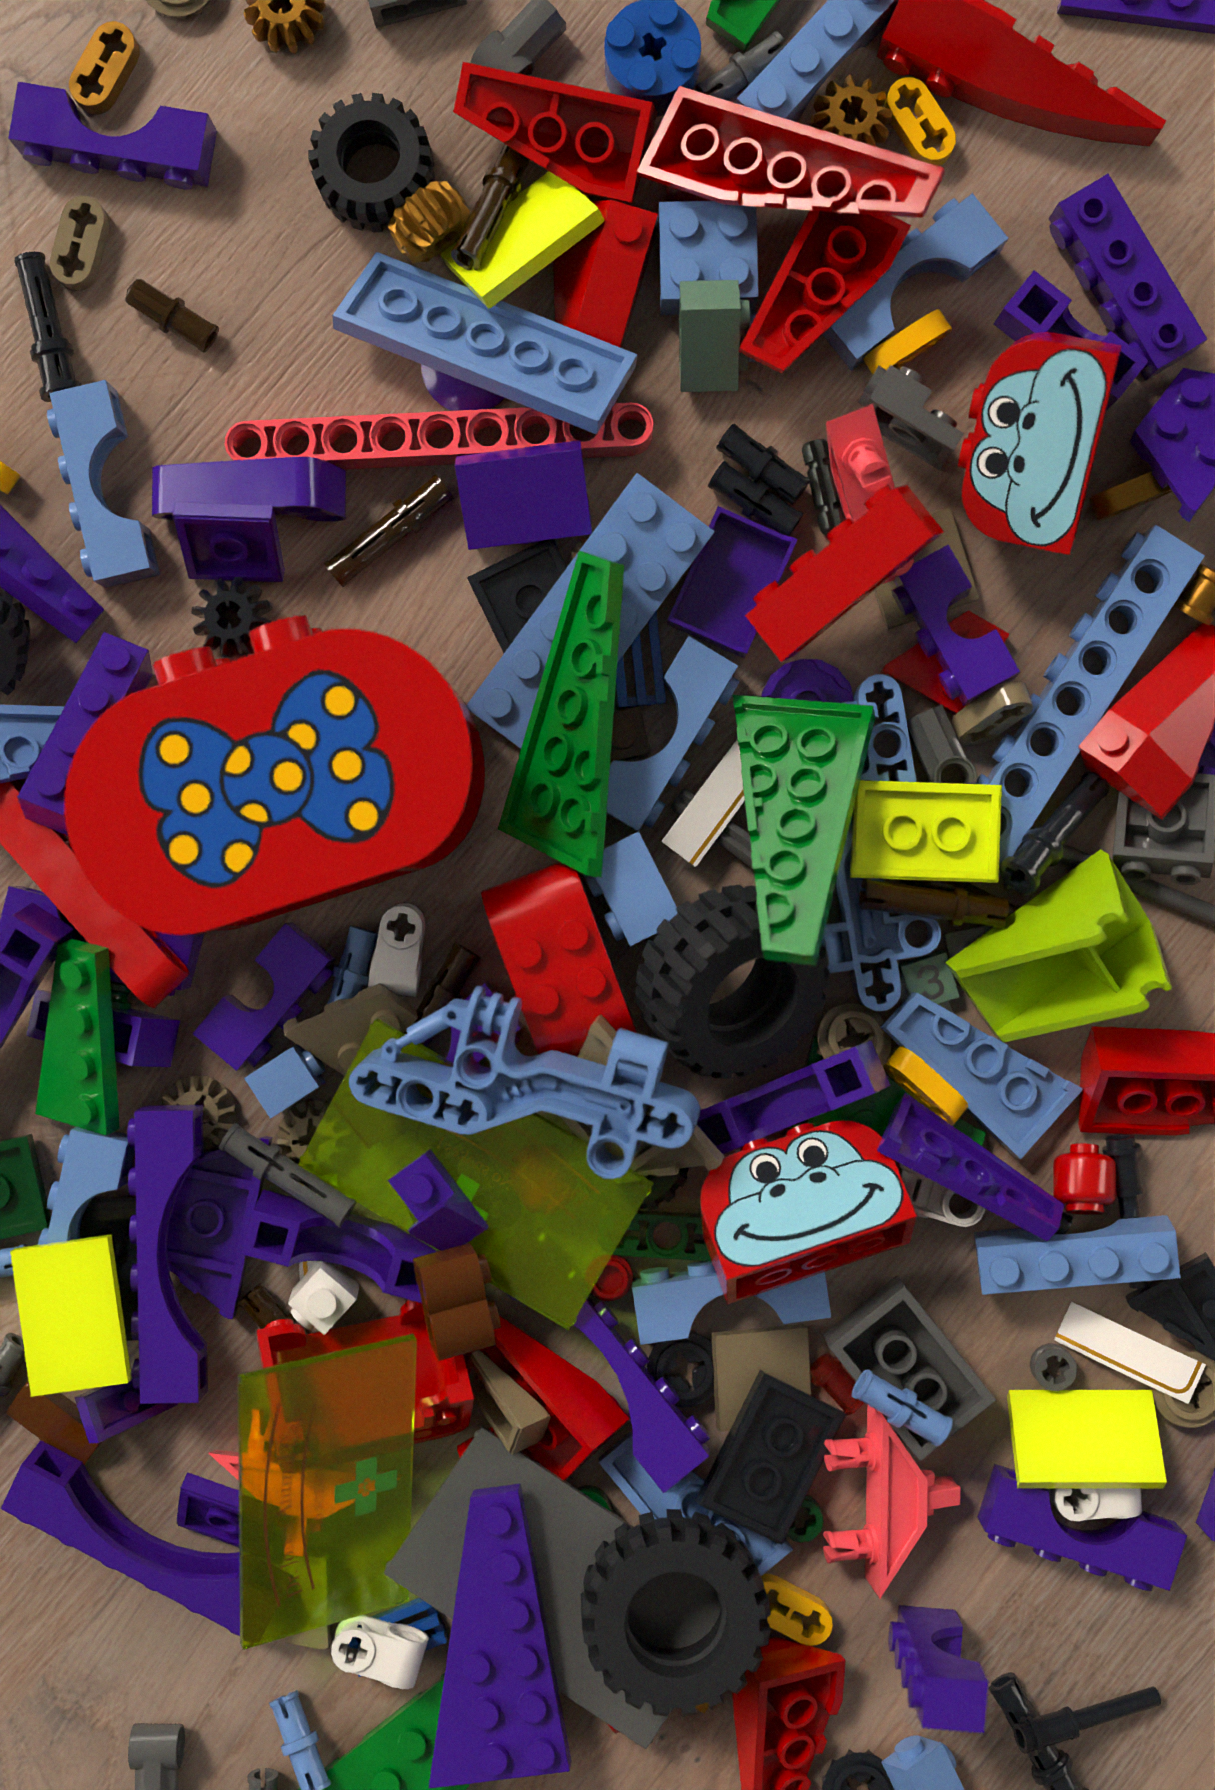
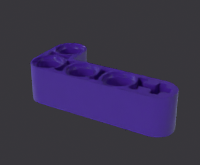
M281 457L158 465L152 467V517L174 520L175 502L273 505L275 516L295 515L306 520L320 522L342 521L346 519V470L322 459L312 457Z

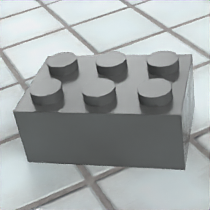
M898 1276L894 1277L823 1334L828 1347L855 1381H857L864 1370L869 1369L873 1374L900 1390L905 1388L912 1390L917 1394V1400L942 1415L952 1418V1427L945 1441L996 1401L985 1384ZM892 1425L920 1461L937 1448L930 1441L903 1425L899 1428Z

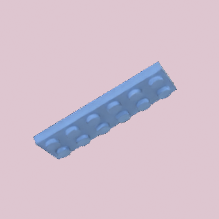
M379 252L374 254L332 315L333 329L594 434H597L635 370L637 354L509 303L500 301L488 309L468 287Z
M639 473L634 475L580 549L582 552L594 554L624 565L617 662L715 532ZM578 553L466 705L469 711L519 748L523 744Z

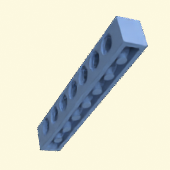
M1158 525L1153 526L1144 532L1143 535L1137 531L1131 537L1120 555L1126 559V562L1117 575L1110 572L1098 588L1095 597L1101 601L1092 615L1085 612L1071 630L1069 637L1075 641L1065 656L1058 653L1046 669L1043 677L1049 680L1040 696L1034 693L1030 696L1033 710L1021 719L1023 722L1014 736L1007 733L992 754V758L997 763L988 777L980 774L977 778L976 784L1002 785L999 866L1005 858L1014 855L1022 842L1023 836L1030 830L1080 752L1078 746L1097 725L1205 557V555ZM1137 571H1145L1152 577L1154 587L1151 594L1144 593L1137 588L1135 584V574ZM1111 611H1119L1126 616L1128 629L1125 634H1118L1111 629L1108 621ZM1087 650L1094 651L1101 657L1102 670L1098 675L1090 674L1083 666L1082 659ZM1061 690L1073 694L1077 701V708L1072 716L1063 714L1057 707L1056 699ZM1036 730L1046 733L1051 740V749L1046 756L1037 755L1031 748L1030 739ZM1011 770L1019 772L1025 779V790L1019 797L1010 795L1004 786L1005 776Z

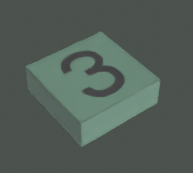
M944 950L898 964L907 997L912 992H915L936 1004L959 998L953 973L945 963L948 961V956Z

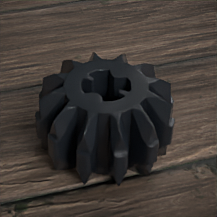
M241 577L234 578L230 590L223 579H216V595L211 594L205 589L199 592L200 597L208 602L206 608L201 606L192 607L191 613L205 619L193 627V631L198 636L208 635L203 646L211 647L212 651L220 646V653L223 658L231 659L235 647H237L241 656L251 655L248 643L251 641L249 632L272 622L260 616L269 613L273 606L268 600L258 601L261 597L262 589L257 585H253L245 591V580ZM230 609L236 612L242 620L237 627L228 624L229 621L225 617L226 612Z

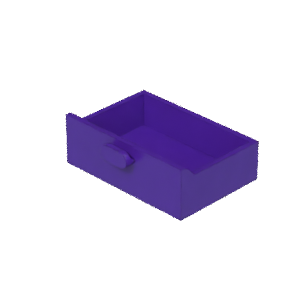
M581 440L456 456L455 471L468 550L511 544L537 543L543 540L592 534V519Z
M718 506L709 525V528L715 532L694 559L668 617L667 625L745 658L757 632L745 616L757 606L753 597L773 581L779 583L798 539L780 534Z

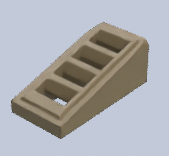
M480 1350L472 1352L466 1368L474 1401L507 1451L513 1455L540 1442L551 1419L549 1413Z

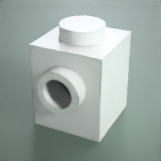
M317 1261L292 1289L288 1302L292 1307L291 1314L306 1329L312 1330L315 1327L325 1335L357 1300L360 1284L335 1263Z

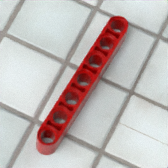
M19 780L0 783V844L88 943L109 948L110 968L136 997L147 1006L156 1008L190 975L186 965L155 931L141 927L126 919L101 898L80 868L68 835L25 819L17 798L23 787Z

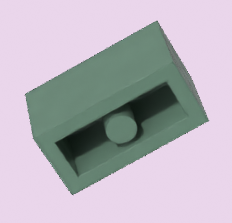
M738 280L680 281L679 373L681 392L738 391L739 371L748 370V356L738 352L743 342L740 341V330H749L750 324L749 300H740Z

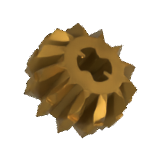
M246 0L250 6L244 9V17L247 24L253 26L252 34L259 43L268 40L270 50L275 53L280 50L284 43H287L290 52L296 55L298 51L297 41L302 39L305 43L313 46L315 38L311 30L324 29L325 21L320 14L326 8L324 0ZM286 6L289 12L283 14L281 8Z
M850 74L845 77L843 88L831 80L826 86V96L818 95L815 97L813 108L817 113L811 115L809 124L810 127L876 147V143H884L888 137L889 131L885 125L891 122L892 111L882 107L887 99L885 91L874 94L870 93L873 84L871 78L866 79L862 87L855 86V80ZM848 114L858 117V119H855L854 125L844 121L847 119Z
M447 181L430 182L425 188H418L415 194L406 198L402 206L395 209L394 216L388 223V228L395 241V245L412 263L429 262L434 256H441L440 254L453 245L461 236L470 216V211L457 189H453Z

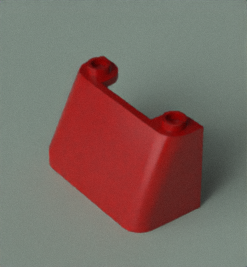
M407 1299V1302L401 1306L400 1313L397 1316L329 1329L325 1335L321 1332L306 1334L304 1326L294 1324V1321L291 1319L275 1320L267 1324L265 1328L256 1330L272 1428L278 1403H281L273 1439L278 1466L282 1470L289 1471L293 1468L294 1471L302 1469L306 1437L314 1403L317 1404L309 1436L305 1469L448 1437L463 1431L470 1423L474 1396L464 1355L438 1361L431 1348L423 1306L420 1302ZM302 1406H303L304 1410H303L302 1413H300V1414H295V1413H294V1412H296V1410H297V1412H300V1411L302 1410ZM294 1415V1416H293V1419H300V1418H301V1422H300V1421H292V1422H291V1419H292L291 1416ZM300 1423V1426H296L294 1428L290 1427L291 1432L289 1431V1426L298 1425ZM296 1441V1443L291 1447H284L282 1445V1443L284 1445H291ZM295 1453L294 1457L279 1458L278 1460L280 1456L293 1455ZM294 1459L292 1467H289L287 1463L284 1464L286 1468L283 1467L284 1462Z

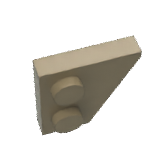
M379 983L359 991L353 998L340 999L325 1005L324 1013L302 1022H298L296 1017L292 1018L283 1025L284 1036L308 1052H311L312 1055L349 1079L352 1071L373 1050L382 1048L388 1039H398L418 1019L415 1007Z

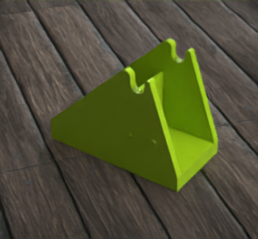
M1101 849L1005 918L1006 924L1002 929L993 927L945 962L992 1033L1004 1043L1140 1013L1147 1010L1150 1006L1145 997L1149 991L1155 988L1169 991L1172 988L1154 926L1109 854Z

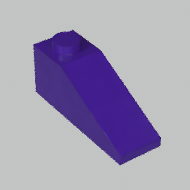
M36 990L26 1036L45 1041L51 992ZM112 1008L116 1062L130 1066L171 1067L180 1020L133 1008L129 1010Z

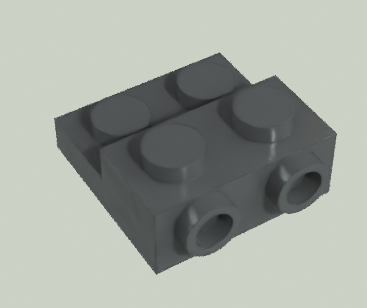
M879 365L866 385L858 403L864 407L873 404L881 435L939 470L952 454L964 433L956 429V421L944 412L933 409L930 413L922 408L932 390L924 386L926 381L921 375L907 367H901L898 370L890 365L886 370Z
M1197 773L1193 784L1163 820L1118 791L1112 860L1117 869L1121 871L1122 877L1133 881H1143L1149 879L1151 873L1171 875V881L1180 885H1195L1201 881V878H1210L1215 852V775Z

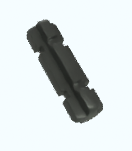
M817 439L805 443L802 447V454L805 466L810 467L807 475L811 479L809 484L815 509L820 510V514L817 516L820 531L823 534H828L846 518L842 508H839L838 505L840 500L830 464L828 463V460H830L828 442L825 439Z

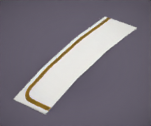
M738 739L661 841L695 867L745 801Z
M1072 1301L1054 1339L1097 1362L1189 1404L1206 1366L1204 1363L1136 1333Z

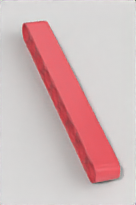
M615 403L595 437L590 441L581 442L583 458L634 456L643 453L652 442L654 423L651 413L639 403ZM523 407L242 421L236 423L228 430L224 444L226 452L232 460L312 457L322 459L347 470L455 464L456 456L577 440L571 435L574 425L532 408ZM627 420H637L645 427V432L639 438L632 440L623 437L618 429ZM540 424L545 426L550 432L544 442L531 444L523 437L525 430L531 425ZM491 426L501 431V438L492 446H482L476 441L478 432L484 427ZM448 429L454 434L452 442L447 447L441 449L430 446L428 444L429 437L434 431ZM400 431L405 434V442L398 450L388 451L381 447L382 439L387 433ZM351 433L357 436V444L350 452L338 453L334 450L335 441L342 434ZM299 435L309 438V446L304 453L296 456L287 453V445L292 438ZM249 438L261 439V448L255 456L250 458L240 456V447L245 440Z

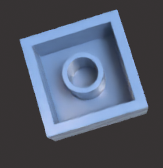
M715 201L659 202L660 315H679L680 281L738 280L740 300H749L750 313L755 312L758 301L756 207L725 205Z
M639 831L604 849L602 878L584 875L595 898L602 894L605 895L612 911L605 914L604 917L617 941L626 937L629 945L632 946L658 933L656 928L664 919L670 921L678 913L676 911L677 906Z

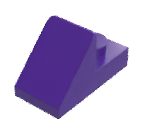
M431 1149L427 1150L388 1180L417 1219L407 1231L415 1238L440 1251L467 1244L489 1227Z
M132 1380L125 1384L97 1387L74 1397L89 1444L100 1443L178 1405V1403L140 1404V1388L135 1389Z

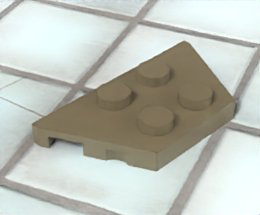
M602 1014L595 1018L578 1057L607 1066L617 1032ZM650 1105L645 1115L650 1116L654 1106ZM671 1113L670 1121L677 1123L678 1115ZM560 1116L588 1148L593 1126ZM696 1124L689 1140L677 1148H664L641 1141V1145L628 1171L621 1177L615 1178V1180L620 1183L640 1180L646 1175L658 1177L676 1175L681 1168L702 1165L706 1166V1170L716 1169L722 1164L724 1155ZM614 1142L603 1143L609 1153L618 1156L624 1155L623 1149Z

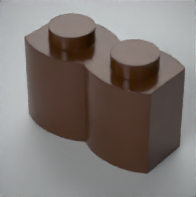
M467 1243L413 1258L428 1337L432 1351L438 1361L496 1345L494 1330L501 1328V1323L494 1300H486L484 1284L491 1283V1273L485 1255H477L471 1244Z

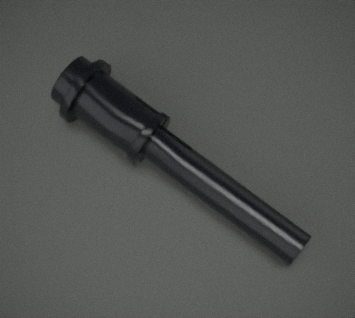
M1132 1134L1108 1136L1105 1138L1106 1146L1102 1147V1153L1112 1157L1116 1163V1195L1118 1197L1120 1219L1140 1218L1137 1195L1143 1193L1140 1184L1137 1152L1141 1150V1145L1135 1143V1136ZM1148 1281L1129 1282V1288L1132 1289L1148 1287Z
M1152 1686L1076 1711H1072L1067 1706L1058 1711L1035 1718L1024 1715L1021 1716L1020 1722L1013 1726L1014 1737L1022 1753L1030 1752L1032 1755L1037 1756L1042 1753L1045 1747L1069 1739H1077L1080 1736V1730L1160 1706L1161 1697L1158 1690Z

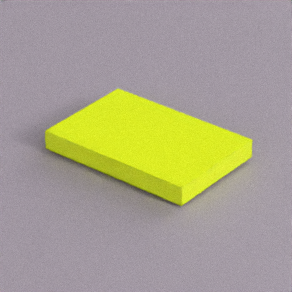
M548 171L519 193L518 197L507 206L499 227L485 252L486 254L481 266L477 270H474L473 267L471 270L462 268L452 259L451 252L457 241L440 255L447 267L490 309L591 233L605 220L599 208L577 188Z
M860 780L852 813L850 878L998 883L1002 785Z
M112 1234L20 1247L11 1250L31 1397L129 1383L132 1380Z
M1009 1390L1007 1403L1017 1489H1163L1166 1485L1167 1480L1152 1390Z

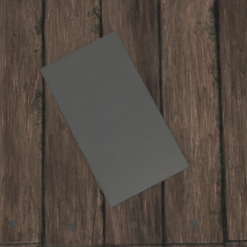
M482 1425L474 1433V1438L392 1560L387 1562L383 1574L453 1620L471 1494L476 1489L521 1483L559 1692L644 1749H647L667 1717L653 1715L652 1704L644 1702L639 1710L627 1704L625 1692L622 1690L619 1693L613 1694L603 1682L602 1671L594 1670L588 1657L587 1644H584L582 1632L581 1593L584 1591L583 1579L588 1565H594L596 1561L595 1551L601 1543L606 1541L610 1544L615 1539L614 1530L626 1521L523 1452L519 1451L511 1455L498 1435ZM666 1573L651 1579L636 1592L629 1604L628 1619L633 1632L643 1641L660 1648H683L696 1643L712 1629L720 1613V1601L716 1590L706 1580L689 1573Z

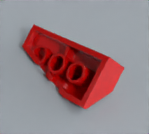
M467 62L462 63L453 110L456 115L585 194L631 204L641 180L637 170L651 144L657 116L656 108L653 102Z
M596 200L591 202L599 208L605 221L553 261L555 322L622 348L657 235L658 214L614 200Z
M810 210L738 352L782 374L889 271L912 225L894 216Z
M1202 623L1113 705L1078 746L1085 769L1100 775V779L1103 780L1104 778L1109 785L1161 820L1165 818L1193 784L1206 743L1210 741L1214 730L1215 626Z
M499 1316L501 1328L494 1330L496 1345L479 1350L539 1402L551 1416L543 1439L524 1449L523 1452L566 1481L629 1420V1417L622 1411L618 1401L608 1394L596 1380ZM472 1352L466 1353L469 1358Z
M773 1637L769 1638L768 1645L760 1647L763 1660L758 1670L751 1672L747 1669L744 1673L747 1685L738 1694L732 1692L741 1790H809L811 1781L807 1775L815 1754H823L828 1741L823 1733L830 1715H838L843 1702L846 1660L838 1653Z

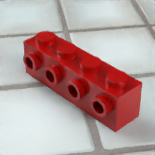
M886 485L878 490L864 503L868 511L857 521L853 522L850 517L842 521L826 535L827 539L831 542L817 555L813 549L806 552L789 567L793 573L790 578L781 585L777 581H773L753 597L757 606L745 616L781 662L797 655L944 533L908 485L895 487L893 490Z

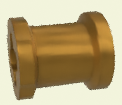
M1200 563L1192 583L1183 597L1176 600L1174 606L1196 620L1210 626L1214 620L1211 614L1215 609V570Z

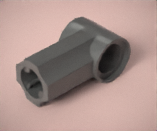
M531 0L502 32L499 30L493 31L480 43L471 58V63L531 76L536 61L565 32L566 22L548 0Z
M942 704L906 720L909 738L927 775V783H941L940 777L944 767L954 766L962 773V784H976V768L966 758Z
M135 1723L133 1725L129 1739L128 1763L130 1769L135 1770V1790H179V1769L183 1762L185 1749V1729L183 1724Z

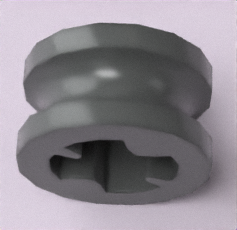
M1052 1343L1041 1345L1031 1356V1373L1044 1388L1051 1391L1064 1390L1075 1380L1077 1374L1076 1362L1071 1354L1062 1346ZM1054 1356L1058 1362L1061 1361L1062 1357L1065 1361L1064 1364L1059 1366L1061 1375L1053 1378L1048 1372L1045 1377L1042 1375V1371L1048 1367L1046 1359Z

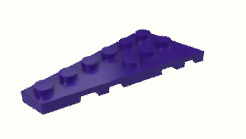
M521 1483L473 1490L470 1497L428 1789L570 1772L572 1760Z

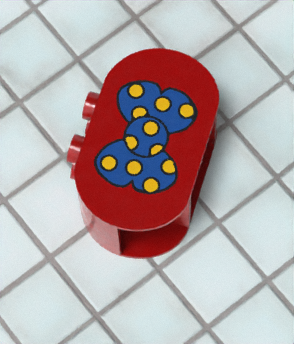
M306 615L279 619L253 629L249 632V637L255 654L231 661L230 658L215 659L211 647L193 648L159 659L152 664L159 685L132 693L107 709L85 734L71 762L66 781L64 813L68 837L76 860L95 891L115 911L141 927L174 935L197 934L209 930H234L432 866L450 855L466 838L478 816L484 794L485 759L483 746L474 718L459 694L426 658L406 644L389 636L367 630L339 628L322 631L321 628H311Z

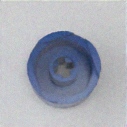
M638 0L624 7L610 21L606 28L604 42L605 78L610 92L653 102L657 111L656 117L665 115L679 86L691 90L694 89L700 69L701 38L692 17L683 8L678 6L675 0ZM653 57H654V58H658V57H659V58H661V59H660V60H657V61H654Z

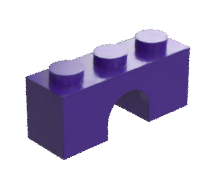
M1033 270L1003 308L993 325L1014 341L1033 333L1052 332L1122 345L1107 406L1108 410L1121 397L1149 360L1112 331L1105 336H1101L1082 326L1069 311L1068 306L1072 300Z
M949 544L913 563L910 570L905 574L895 577L894 583L897 588L891 590L892 595L905 616L912 613L920 627V630L915 632L918 643L928 658L935 655L944 671L938 674L943 688L952 700L959 697L963 706H966L996 685L1010 682L1017 677L1020 670L997 629L980 638L966 639L955 634L949 627L946 616L948 608L967 597L972 588Z
M293 922L285 923L255 958V961L268 971L272 977L274 992L270 1002L262 1009H253L244 1005L234 995L225 996L192 1034L236 1071L244 1068L248 1063L255 1068L272 1049L273 1046L267 1040L277 1028L280 1027L283 1030V1025L288 1020L295 1017L298 1018L304 1009L298 1003L309 990L316 995L331 979L333 972L329 967L336 958Z

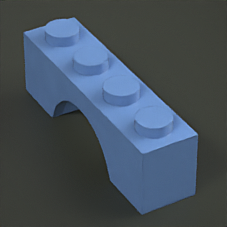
M828 0L737 98L736 104L797 122L813 96L833 71L855 50L860 47L866 48L889 23L899 0Z
M973 193L960 203L955 198L947 202L932 217L935 223L923 233L918 228L908 233L889 271L823 334L851 371L864 362L863 358L869 352L891 338L895 330L890 309L891 296L902 282L912 276L927 272L943 273L964 282L1001 252L1008 237Z
M106 380L49 393L53 409L47 410V418L53 436L60 438L64 455L58 457V465L65 484H71L75 502L69 503V512L75 529L77 531L82 530L86 548L80 549V559L86 576L88 578L93 577L94 582L107 588L160 575L150 529L140 521L115 515L107 505L102 493L101 473L104 463L110 452L119 443L128 438L117 390Z
M690 636L687 637L663 678L664 684L670 691L676 704V731L666 747L648 759L636 762L613 760L609 770L606 814L636 832L640 830L643 824L649 828L653 827L666 805L658 800L666 785L669 783L677 787L691 764L683 759L692 742L701 747L715 724L708 716L716 702L718 701L726 706L740 681L732 677L738 665Z
M75 1127L70 1130V1135L65 1134L63 1136L57 1157L58 1162L63 1163L60 1180L52 1184L47 1200V1209L53 1210L49 1228L43 1229L38 1245L81 1239L80 1225L82 1216L92 1199L99 1193L117 1190L128 1183L129 1170L133 1165L135 1147H129L127 1134L115 1131L106 1136Z
M1167 1215L1118 1219L1114 1224L1095 1231L1076 1234H1054L1048 1242L1022 1228L974 1232L982 1295L1180 1278L1176 1230Z
M712 1261L693 1262L687 1265L688 1271L669 1273L667 1267L649 1268L640 1271V1278H633L632 1291L640 1345L689 1337L692 1323L701 1308L712 1299L724 1295ZM825 1272L755 1295L767 1302L776 1311L783 1324L831 1318Z

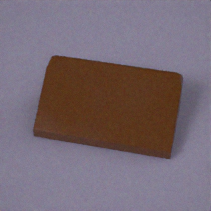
M29 1380L6 1411L7 1415L40 1440L83 1462L84 1466L102 1443L89 1444L77 1405L62 1393L31 1397Z

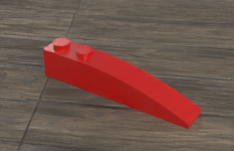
M984 0L898 1L882 36L876 57L883 60L884 65L890 71L902 76L910 74L925 82L927 88L940 97L948 98L952 96L959 101L1004 119L1045 131L1100 142L1150 147L1166 123L1165 119L1119 88L1109 87L1105 91L1097 86L1098 80L1094 75V71L1079 61L1075 64L1066 65L1054 57L1051 52L1055 45L1041 35L1035 37L1033 42L1013 29L1017 19Z
M679 86L637 173L639 177L725 205L924 218L945 175V170L930 163Z
M1091 1026L1081 1056L1080 1087L1083 1090L1079 1096L1078 1125L1080 1132L1176 1136L1190 1134L1189 1126L1214 1124L1215 1033L1161 1028Z

